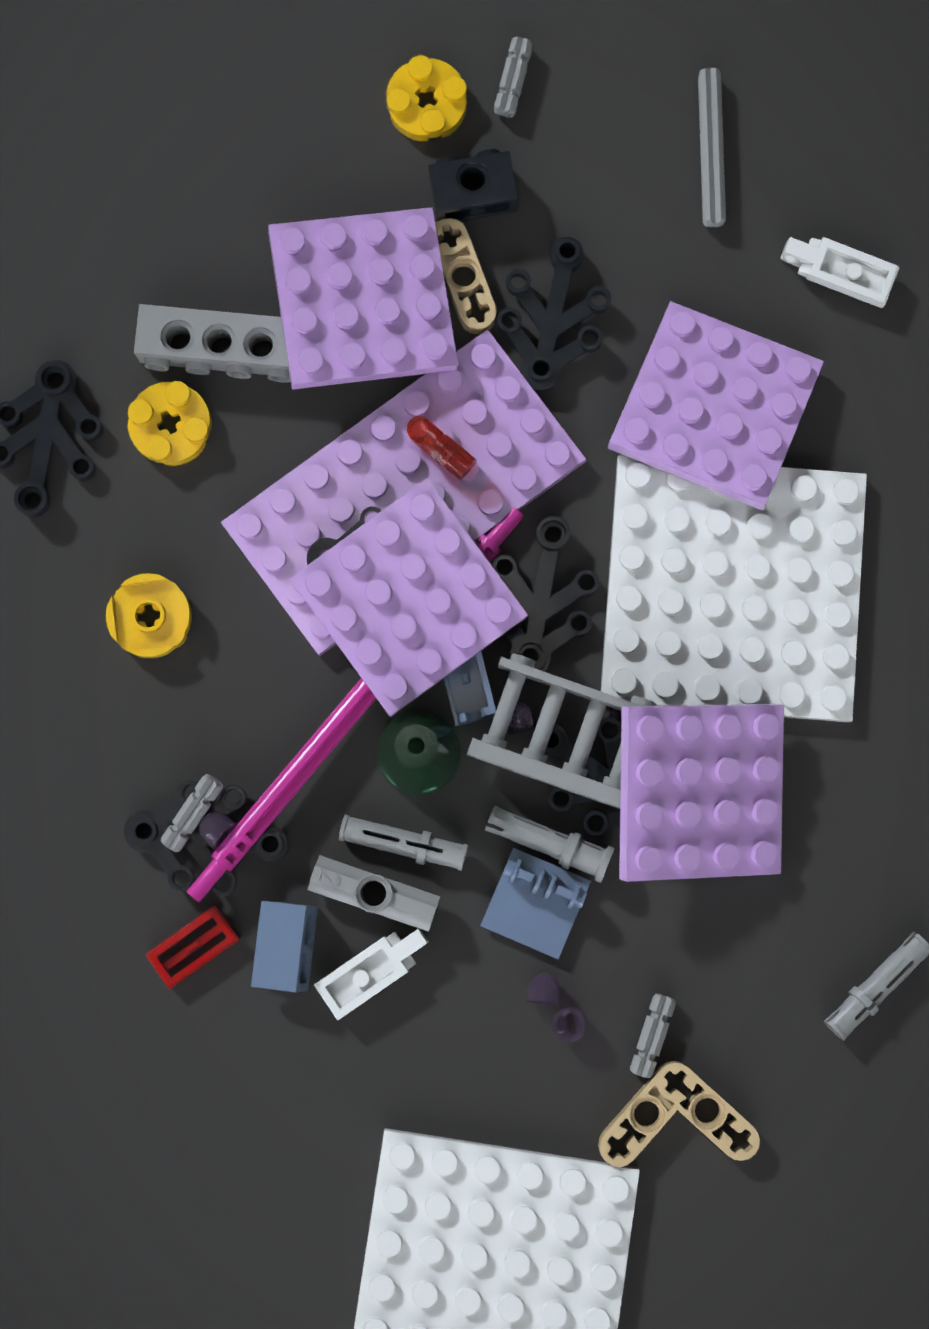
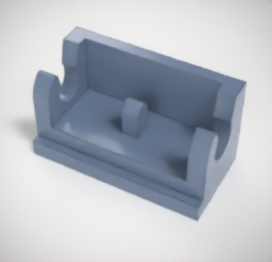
M480 651L444 678L455 726L495 716L496 708L482 652Z
M261 901L251 987L288 992L308 991L318 906Z

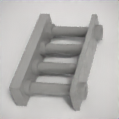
M512 653L510 660L501 657L498 668L510 672L489 733L483 734L482 740L472 738L467 756L620 809L621 744L609 777H604L603 783L586 778L589 770L585 769L604 711L606 706L622 711V706H656L657 703L634 695L630 702L535 669L536 661ZM527 678L550 686L529 748H524L522 755L506 750L508 742L504 739L525 679ZM567 692L590 700L569 763L564 762L562 769L546 764L548 756L545 755V751Z

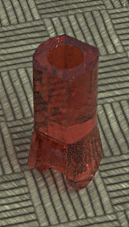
M416 416L408 422L407 433L410 439L460 482L477 463L476 458L447 434L444 435L427 418Z

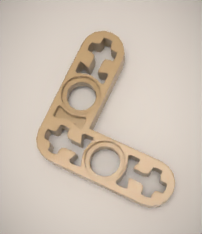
M452 218L435 222L438 242L443 240V233L446 231H450L452 236H460L456 239L455 247L450 248L447 242L439 244L444 280L461 325L466 331L476 335L483 333L487 329L488 331L491 330L496 320V307L467 229L463 223ZM468 267L473 270L476 276L473 283L464 287L454 283L452 274L457 268ZM475 293L479 309L488 310L484 314V321L480 323L477 322L475 317L469 319L467 317L471 314V303L468 297Z
M678 1061L665 1062L655 1071L653 1076L648 1079L600 1135L598 1142L600 1154L608 1164L616 1167L626 1166L640 1154L677 1110L727 1156L734 1160L743 1161L754 1156L759 1149L760 1138L756 1129L689 1067ZM680 1070L683 1071L684 1075L681 1080L691 1091L694 1090L696 1084L702 1087L701 1090L690 1097L685 1108L680 1105V1102L685 1100L686 1097L678 1089L673 1088L669 1092L665 1089L668 1081L664 1076L669 1071L673 1074L679 1073ZM705 1098L715 1100L719 1107L716 1119L708 1123L698 1120L695 1114L697 1103ZM645 1101L654 1103L659 1111L657 1120L648 1126L639 1124L634 1116L637 1105ZM728 1113H731L734 1118L727 1123L736 1132L742 1133L745 1129L748 1130V1134L745 1137L749 1142L747 1148L743 1149L737 1146L734 1150L730 1149L733 1141L722 1129L718 1137L712 1134L713 1131L724 1124ZM627 1118L632 1127L644 1135L637 1141L632 1134L625 1142L628 1152L624 1156L618 1152L611 1156L608 1154L611 1149L608 1140L612 1136L616 1139L622 1138L628 1130L620 1124Z

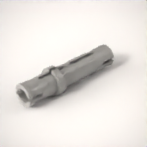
M346 814L344 815L338 838L339 841H347L380 851L414 858L417 864L424 865L426 861L456 868L459 871L463 869L468 849L467 844L463 845L432 837V832L424 830L422 834L385 824L350 817ZM367 832V833H371V834H375V835H379V836H383V837H387V838L399 840V842H394V841H390V840H386V839H382V838H378V837L366 835L365 833ZM408 843H411V844L420 845V846L426 847V848H432V849L440 850V851H443V852H442V853H438V852L430 851V850H427V849H424V848L410 846V845H407V844H408Z
M913 931L903 944L859 987L854 986L848 992L850 996L836 1011L824 1020L826 1026L838 1038L844 1041L868 1015L874 1016L879 1011L877 1006L929 955L928 942Z

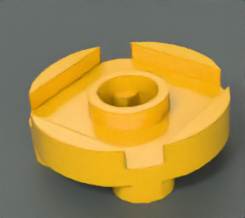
M417 55L393 74L387 87V109L393 125L400 133L410 139L429 141V138H437L441 135L444 138L452 134L465 117L467 110L465 81L457 70L444 61L434 58L429 59L424 55ZM420 93H434V99L437 101L434 106L432 104H427L424 108L419 106L420 98L418 95Z
M173 381L154 384L142 391L128 407V432L138 451L149 460L169 466L182 465L195 459L205 448L212 427L211 414L203 398L183 382ZM167 414H170L172 417L179 416L181 421L176 423L177 431L170 434L167 429L159 430V425Z
M139 574L125 580L114 596H111L106 608L107 627L112 638L125 651L141 658H158L171 653L174 649L185 643L187 633L191 627L192 611L187 596L174 582L158 574ZM152 605L154 611L160 612V619L155 620L152 627H147L145 622L138 620V615L145 613V606Z

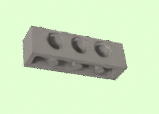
M139 304L134 354L139 362L144 364L145 368L154 371H168L169 366L185 367L186 372L197 375H208L210 370L227 371L226 374L228 376L240 379L251 378V374L268 375L267 378L272 381L291 382L281 317ZM186 334L190 336V341L186 347L182 349L171 348V342L177 335ZM227 338L232 341L230 348L223 353L211 351V347L217 339ZM269 342L273 345V348L268 355L257 357L252 354L256 344Z

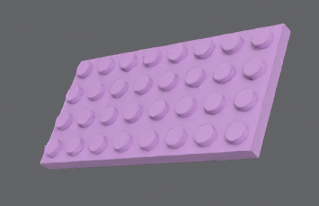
M488 329L456 352L458 360L457 370L423 375L221 521L226 531L319 657L334 647L336 642L289 580L307 566V553L314 542L322 538L337 540L360 521V515L365 508L374 506L384 510L427 478L476 543L482 535H487L494 526L501 522L513 507L520 511L585 463L586 458ZM369 513L365 518V523L377 515V513Z

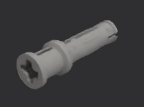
M496 805L490 814L485 828L487 832L503 836L511 841L558 859V864L562 865L564 869L568 870L570 867L593 875L595 876V881L599 883L602 882L615 849L611 846L604 849L582 840L581 834L576 832L575 834L570 833L568 836L554 831L546 826L512 814Z

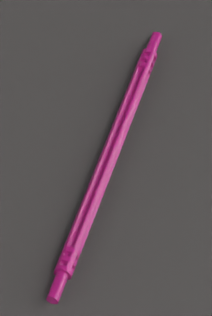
M515 507L512 508L501 522L493 527L487 536L482 535L475 543L489 563L500 553L501 549L499 546L524 518V515ZM362 678L211 855L214 858L212 862L186 891L196 901L200 902L226 870L231 872L377 699Z

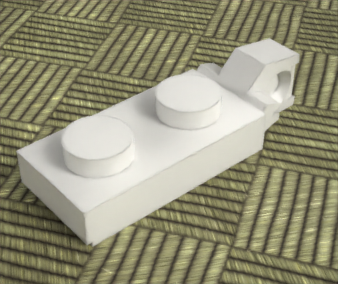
M790 237L785 244L780 258L787 263L799 267L798 274L806 277L807 280L879 308H883L886 305L899 267L895 264L825 237L822 240L811 238L809 244Z
M419 928L402 940L394 932L369 946L318 981L314 986L338 1021L408 973V969L416 964L411 954L429 941Z

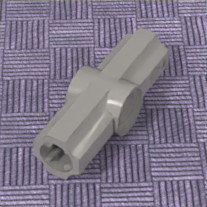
M319 855L308 886V891L428 932L441 897ZM370 881H378L385 887L386 898L380 905H370L363 898V888Z

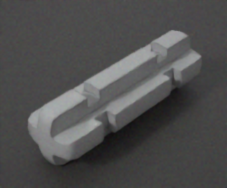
M514 37L511 40L508 51L509 55L506 59L499 86L500 93H497L494 111L497 115L512 118L516 114L518 97L521 94L527 64L532 52L533 44L529 39Z
M205 774L194 788L196 792L190 794L173 819L174 825H170L161 837L162 844L174 852H179L189 839L188 834L194 832L210 808V801H214L223 789V784L209 774Z
M655 994L649 1007L652 1012L650 1016H646L636 1047L639 1049L638 1055L634 1054L630 1066V1071L633 1074L644 1078H651L657 1064L654 1059L655 1056L660 1055L670 1024L667 1022L668 1016L672 1017L676 1006V1001L673 998L662 994Z

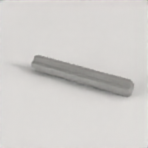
M704 68L700 70L698 76L703 224L705 227H721L726 221L721 71L718 68Z

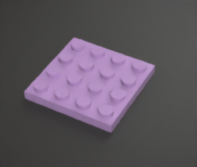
M432 207L268 225L292 390L457 370L458 360Z
M670 301L609 441L608 449L763 510L824 361Z
M427 478L289 579L390 717L528 617L526 611Z
M784 705L622 706L619 879L629 882L781 874Z

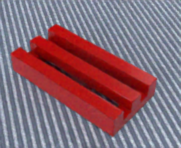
M217 905L208 909L145 954L168 989L175 987L240 940V937L231 928V924L222 915V911ZM214 918L217 923L216 926L164 963L161 962L158 956ZM221 932L227 937L225 940L173 977L170 975L168 970Z

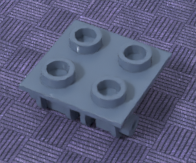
M513 848L480 926L559 960L579 909L585 901L591 881Z

